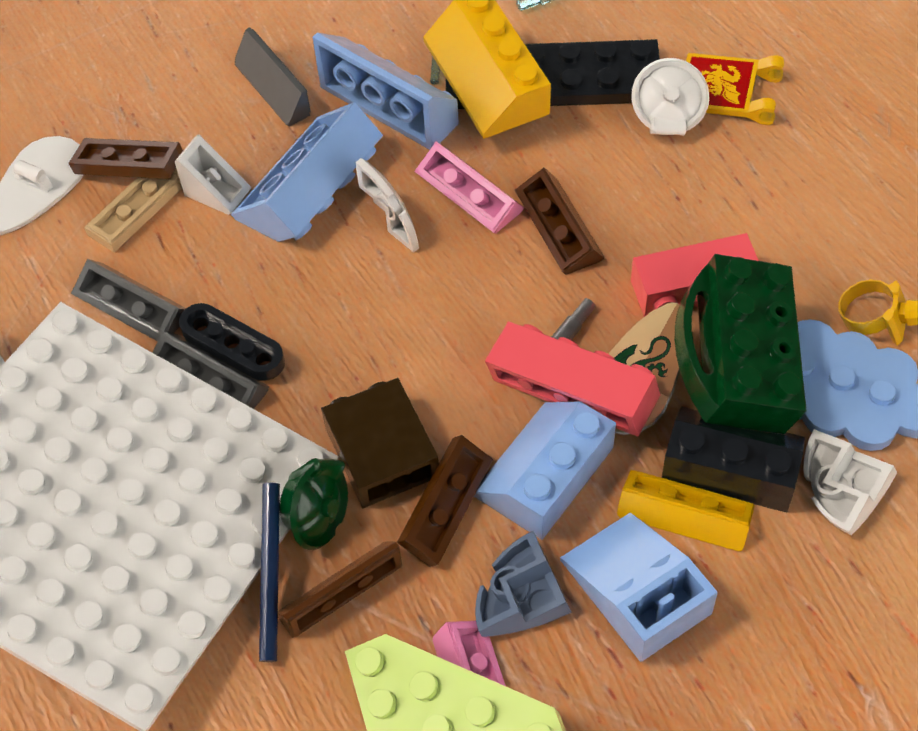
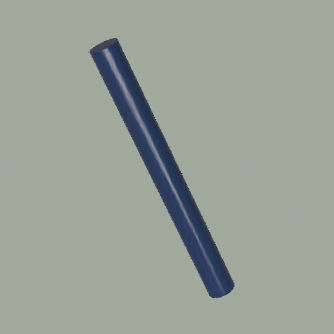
M279 483L262 484L259 662H277Z

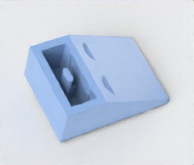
M631 512L560 557V561L640 662L706 619L713 612L718 593L717 590L688 556Z

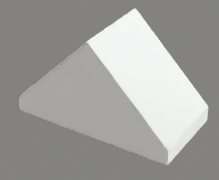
M196 135L175 160L184 196L227 215L235 210L252 188L200 135Z

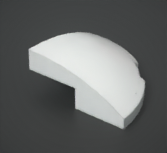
M360 158L355 162L359 187L373 198V202L385 211L388 232L414 253L419 249L418 239L413 222L403 201L388 180L368 161Z
M813 429L804 455V477L807 481L811 482L815 495L812 497V500L830 523L841 531L852 535L878 505L895 478L897 471L894 465L855 451L851 443Z

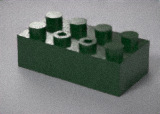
M714 254L685 292L676 314L675 350L685 387L705 423L785 434L807 411L792 266ZM696 296L698 300L702 368L697 358L692 336V312Z

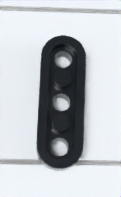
M194 304L182 312L179 325L184 338L191 344L256 380L266 381L277 377L284 369L285 359L280 344L209 304ZM202 326H206V327H207L206 329H204V330H202V331H198V330H197L198 328H200V327H202ZM231 344H239L235 348H228ZM264 361L270 362L266 365H260V363Z

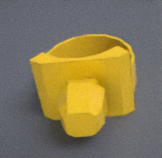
M869 279L859 281L844 291L838 302V311L847 329L868 335L878 333L887 328L892 341L897 346L903 341L906 323L907 326L918 325V300H905L897 280L890 285L881 280ZM879 292L893 298L891 309H888L882 316L872 321L855 322L845 317L848 305L855 298L863 294Z

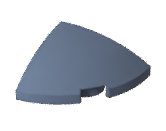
M533 531L512 543L494 561L492 567L496 572L491 578L490 587L487 591L484 585L480 586L475 607L476 624L482 637L527 630L572 613Z

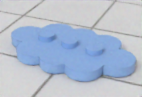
M809 319L798 322L807 410L800 419L803 420L811 432L815 429L833 437L844 435L852 445L867 451L882 450L889 446L896 434L918 438V384H916L918 368L916 362L907 353L894 348L877 349L870 338L862 333L851 331L836 334L830 326L821 321Z

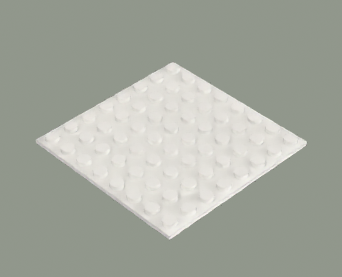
M60 302L0 367V648L138 731H148L261 571L262 484L279 483L281 498L284 486L293 471L314 458L338 460L339 456ZM281 516L279 517V544L290 530L283 524Z

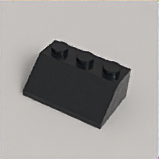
M681 406L667 447L662 478L787 513L796 487L805 437L787 432L780 434L705 423L698 410Z

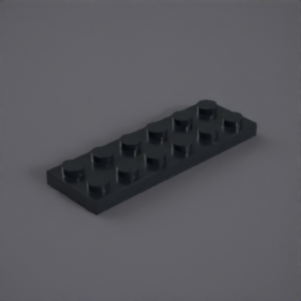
M657 39L525 44L551 83L550 106L632 103V87L636 77L644 67L660 59ZM446 79V91L457 99L458 109H465Z

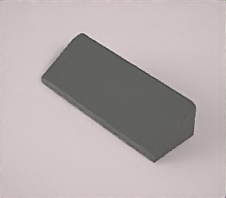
M251 27L247 28L235 57V66L287 126H292L310 116L309 99L305 87L255 30L251 29Z
M90 259L86 260L71 292L74 296L156 341L159 340L163 331L170 333L177 331L180 327V316L186 309L113 268Z
M163 331L152 352L253 409L269 389L268 385L237 370L175 333Z

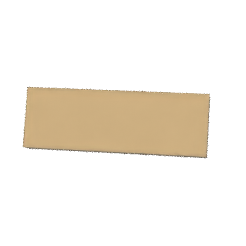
M175 169L170 179H135L84 227L87 235L115 253L182 189L177 169Z

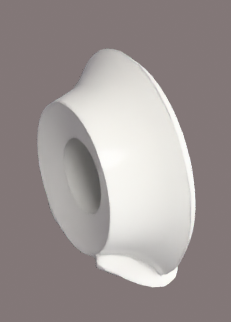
M677 58L659 59L644 67L636 77L632 87V105L638 118L650 129V134L684 136L686 131L695 127L704 117L709 105V88L702 73L687 61Z

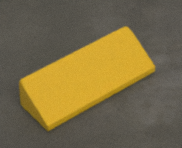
M630 470L621 492L617 516L622 518L631 512L648 526L739 552L744 549L755 505L640 471Z

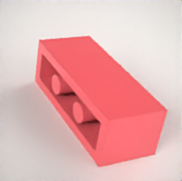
M744 233L633 257L631 283L643 316L645 317L653 310L667 303L674 302L680 305L685 292L714 254L759 261L748 234ZM697 296L693 307H698Z

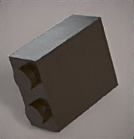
M399 378L388 382H377L365 391L350 397H339L329 405L321 408L325 429L339 459L345 463L344 470L362 509L431 480L439 465L438 455Z

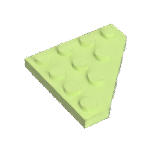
M387 634L345 651L367 731H566L560 713L554 707Z

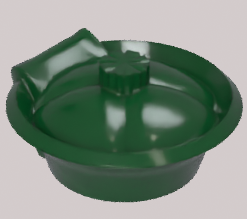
M311 459L293 471L284 486L280 498L281 520L292 531L295 540L304 549L316 550L326 545L335 536L337 526L343 522L348 503V487L343 473L345 463L341 460Z

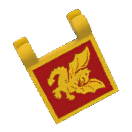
M696 53L687 54L686 61L702 73L709 88V105L706 113L747 117L762 125L773 124L775 119V100L772 98L751 100L757 75L769 82L777 83L782 80L784 73V58L782 56L773 55L758 60Z

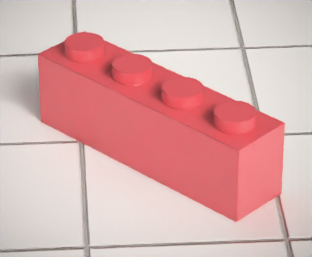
M508 321L485 360L494 381L547 402L581 401L616 422L617 429L639 437L660 397L656 377L649 369L638 364L628 366L620 363L603 351H595L593 353L582 349L575 342L564 337L552 338L544 335L538 328L529 324L520 326Z

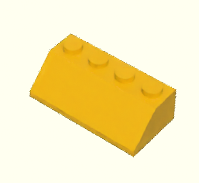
M453 0L423 36V39L482 138L491 137L549 115L551 83L496 0Z

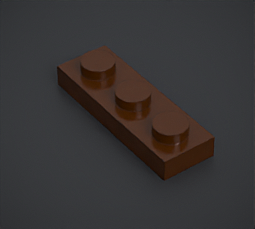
M84 138L68 164L74 174L170 179L176 169L175 160L183 152V149L179 142Z
M463 435L454 437L397 543L429 567L439 565L493 459Z

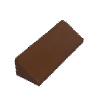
M543 167L515 189L516 194L565 275L596 264L605 258L561 184L547 169Z
M395 541L381 543L278 611V618L291 637L300 635L401 568L402 561L399 545Z

